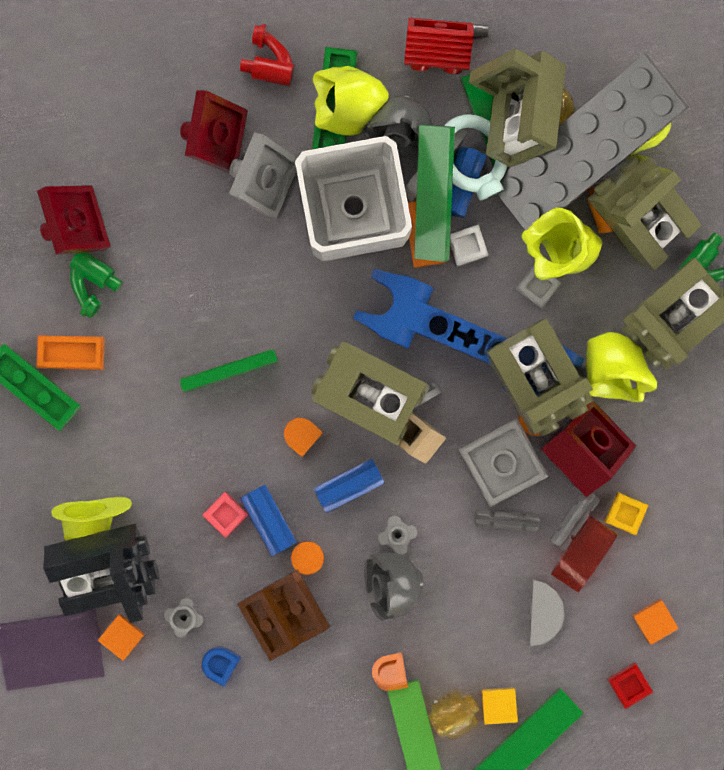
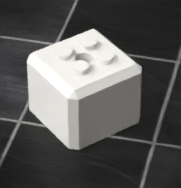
M387 136L301 152L295 164L311 249L315 257L321 261H329L403 247L410 237L412 223L396 142ZM351 198L361 200L364 206L363 210L357 215L348 214L344 208L346 201Z

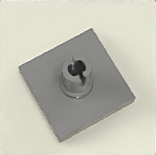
M254 133L244 159H235L230 165L229 173L235 180L229 195L262 215L276 220L297 171L295 164L297 157L265 135Z

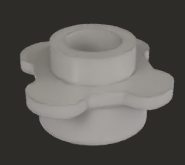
M391 516L388 519V526L385 531L379 533L378 540L380 544L389 545L394 549L395 553L402 555L407 552V545L410 540L417 536V530L413 525L407 526L401 522L399 516ZM399 532L401 536L400 538H395L394 534Z
M183 598L178 606L168 608L164 613L165 620L170 622L177 637H185L193 627H200L203 624V616L196 612L193 607L194 603L190 598ZM181 615H186L187 619L185 621L181 620Z

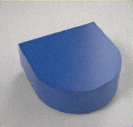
M213 647L207 651L202 659V670L206 677L225 687L241 656L225 647Z

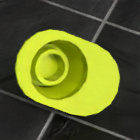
M126 497L67 502L55 506L51 510V514L57 520H61L64 538L67 541L110 530L113 517L130 509L132 502L131 499Z

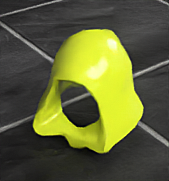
M332 67L317 71L313 75V83L318 93L314 103L317 111L315 126L320 129L340 135H358L362 132L368 121L372 119L389 99V93L380 80L354 67ZM335 85V109L333 113L328 108L326 99L330 89Z
M559 207L543 214L521 235L522 240L527 246V253L534 258L535 276L540 280L556 278L566 274H577L587 270L598 258L602 247L601 238L589 226L583 224L572 211ZM540 244L545 246L551 261H548L541 254Z
M606 332L587 341L586 371L587 379L593 388L589 392L592 397L643 402L645 393L654 391L657 388V381L648 368L642 348L634 341L617 332ZM630 380L637 383L636 389H632Z

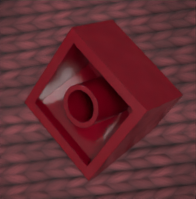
M595 401L586 405L588 411L574 419H569L541 448L549 460L566 475L585 497H588L611 480L636 448L635 443Z

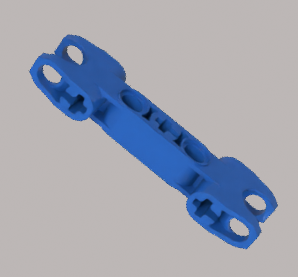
M375 268L371 279L384 285L391 291L393 305L387 313L382 315H371L356 310L353 317L354 320L365 325L381 338L409 349L413 337L417 333L489 365L491 364L484 352L489 350L492 344L496 342L501 343L507 339L428 305L434 291L433 287L409 276L392 274ZM441 317L446 321L447 330L444 334L435 335L430 331L429 321L432 318ZM454 323L459 324V327L456 329L459 333L466 334L469 330L473 331V338L477 340L476 344H470L466 348L463 346L464 340L457 336L453 337L452 342L448 341L447 338L453 331ZM562 344L573 365L581 367L585 358L572 352ZM524 346L519 351V360L523 365H530L534 361L535 354L532 348ZM542 363L541 368L544 367L542 370L544 373H546L547 368L544 365V363ZM524 373L536 395L544 391H536L538 387L533 385L534 381L530 379V374Z

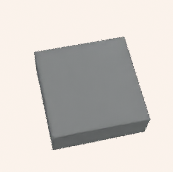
M533 266L515 291L541 310L560 286L561 282L556 278L538 279L535 276Z

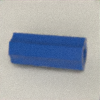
M460 147L454 166L463 175L478 179L480 178L487 155L470 147ZM452 183L451 216L465 218L474 192L463 190Z
M371 458L314 487V491L327 514L385 484Z
M266 485L239 498L270 556L296 543Z

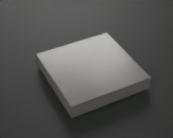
M518 418L459 449L490 507L549 477Z

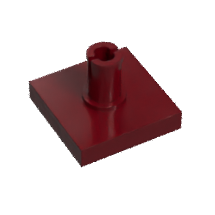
M196 90L191 122H183L180 128L182 139L187 140L184 156L229 173L232 161L240 157L248 110L207 90Z
M93 185L45 186L37 190L46 220L45 223L40 225V233L44 240H52L56 255L98 252L111 247Z

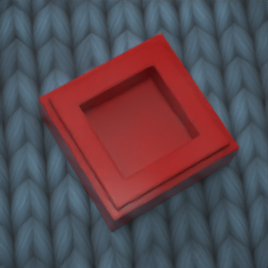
M635 662L607 678L625 710L654 693Z

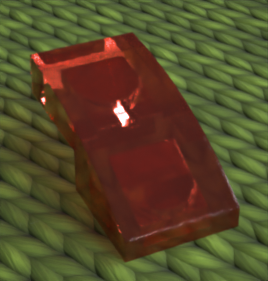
M589 516L577 536L573 537V542L553 567L551 575L579 593L609 551L618 534L592 516Z

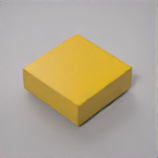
M616 492L604 522L637 535L649 505Z
M514 687L481 689L485 725L518 722Z

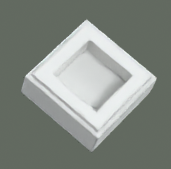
M479 225L450 234V247L457 267L489 256Z

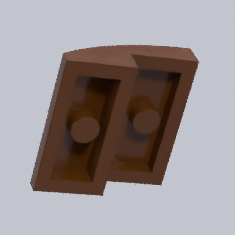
M298 569L237 603L269 661L287 653L330 627Z

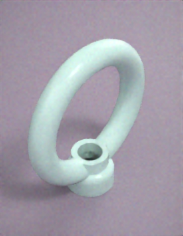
M468 114L451 119L445 126L455 127V133L463 128H474L488 137L490 121L477 115ZM495 160L494 167L489 174L474 179L463 175L453 164V184L463 190L476 192L479 200H484L504 190L500 180L507 170V165Z

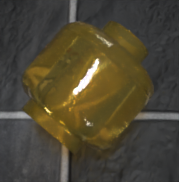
M455 689L437 699L431 705L432 713L429 714V719L441 738L446 736L451 740H455L475 728L478 724L476 713L480 711V708L470 693L464 696L461 691Z

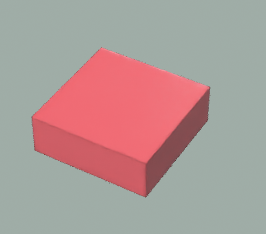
M225 491L202 516L226 538L248 514Z

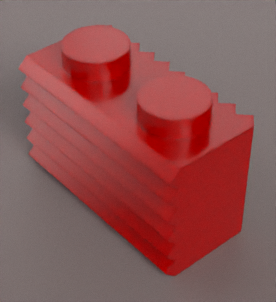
M409 17L404 65H410V68L416 71H427L430 67L443 68L442 70L449 74H459L462 70H469L474 36L473 23Z

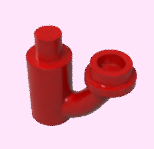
M267 24L255 25L252 44L257 45L260 49H263L264 44L267 45L275 54L277 60L255 56L254 61L242 59L240 72L250 73L251 79L290 87L294 64H292L289 52L272 34L267 32Z

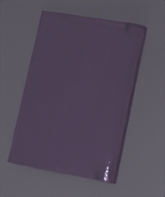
M90 610L69 616H64L63 614L1 623L0 652L6 690L104 677L101 644L98 641L100 637L96 611Z

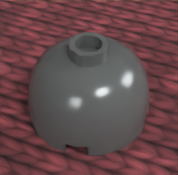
M408 95L394 96L389 98L372 119L368 121L365 137L372 139L387 136L396 142L399 157L418 156L419 125H432V121L427 109L413 97Z
M382 552L370 555L372 559H367L365 562L364 577L366 592L371 593L373 590L376 601L370 603L374 614L381 621L407 614L415 607L420 595V589L423 588V576L420 570H416L413 563L407 557L395 552Z

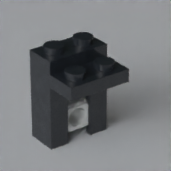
M136 523L44 546L43 569L49 583L59 581L63 597L58 598V603L64 616L121 602L130 623L143 620V606L147 605V596L155 594V580L159 579L157 563L155 559L150 560L148 557L150 555V547L146 535L140 536Z

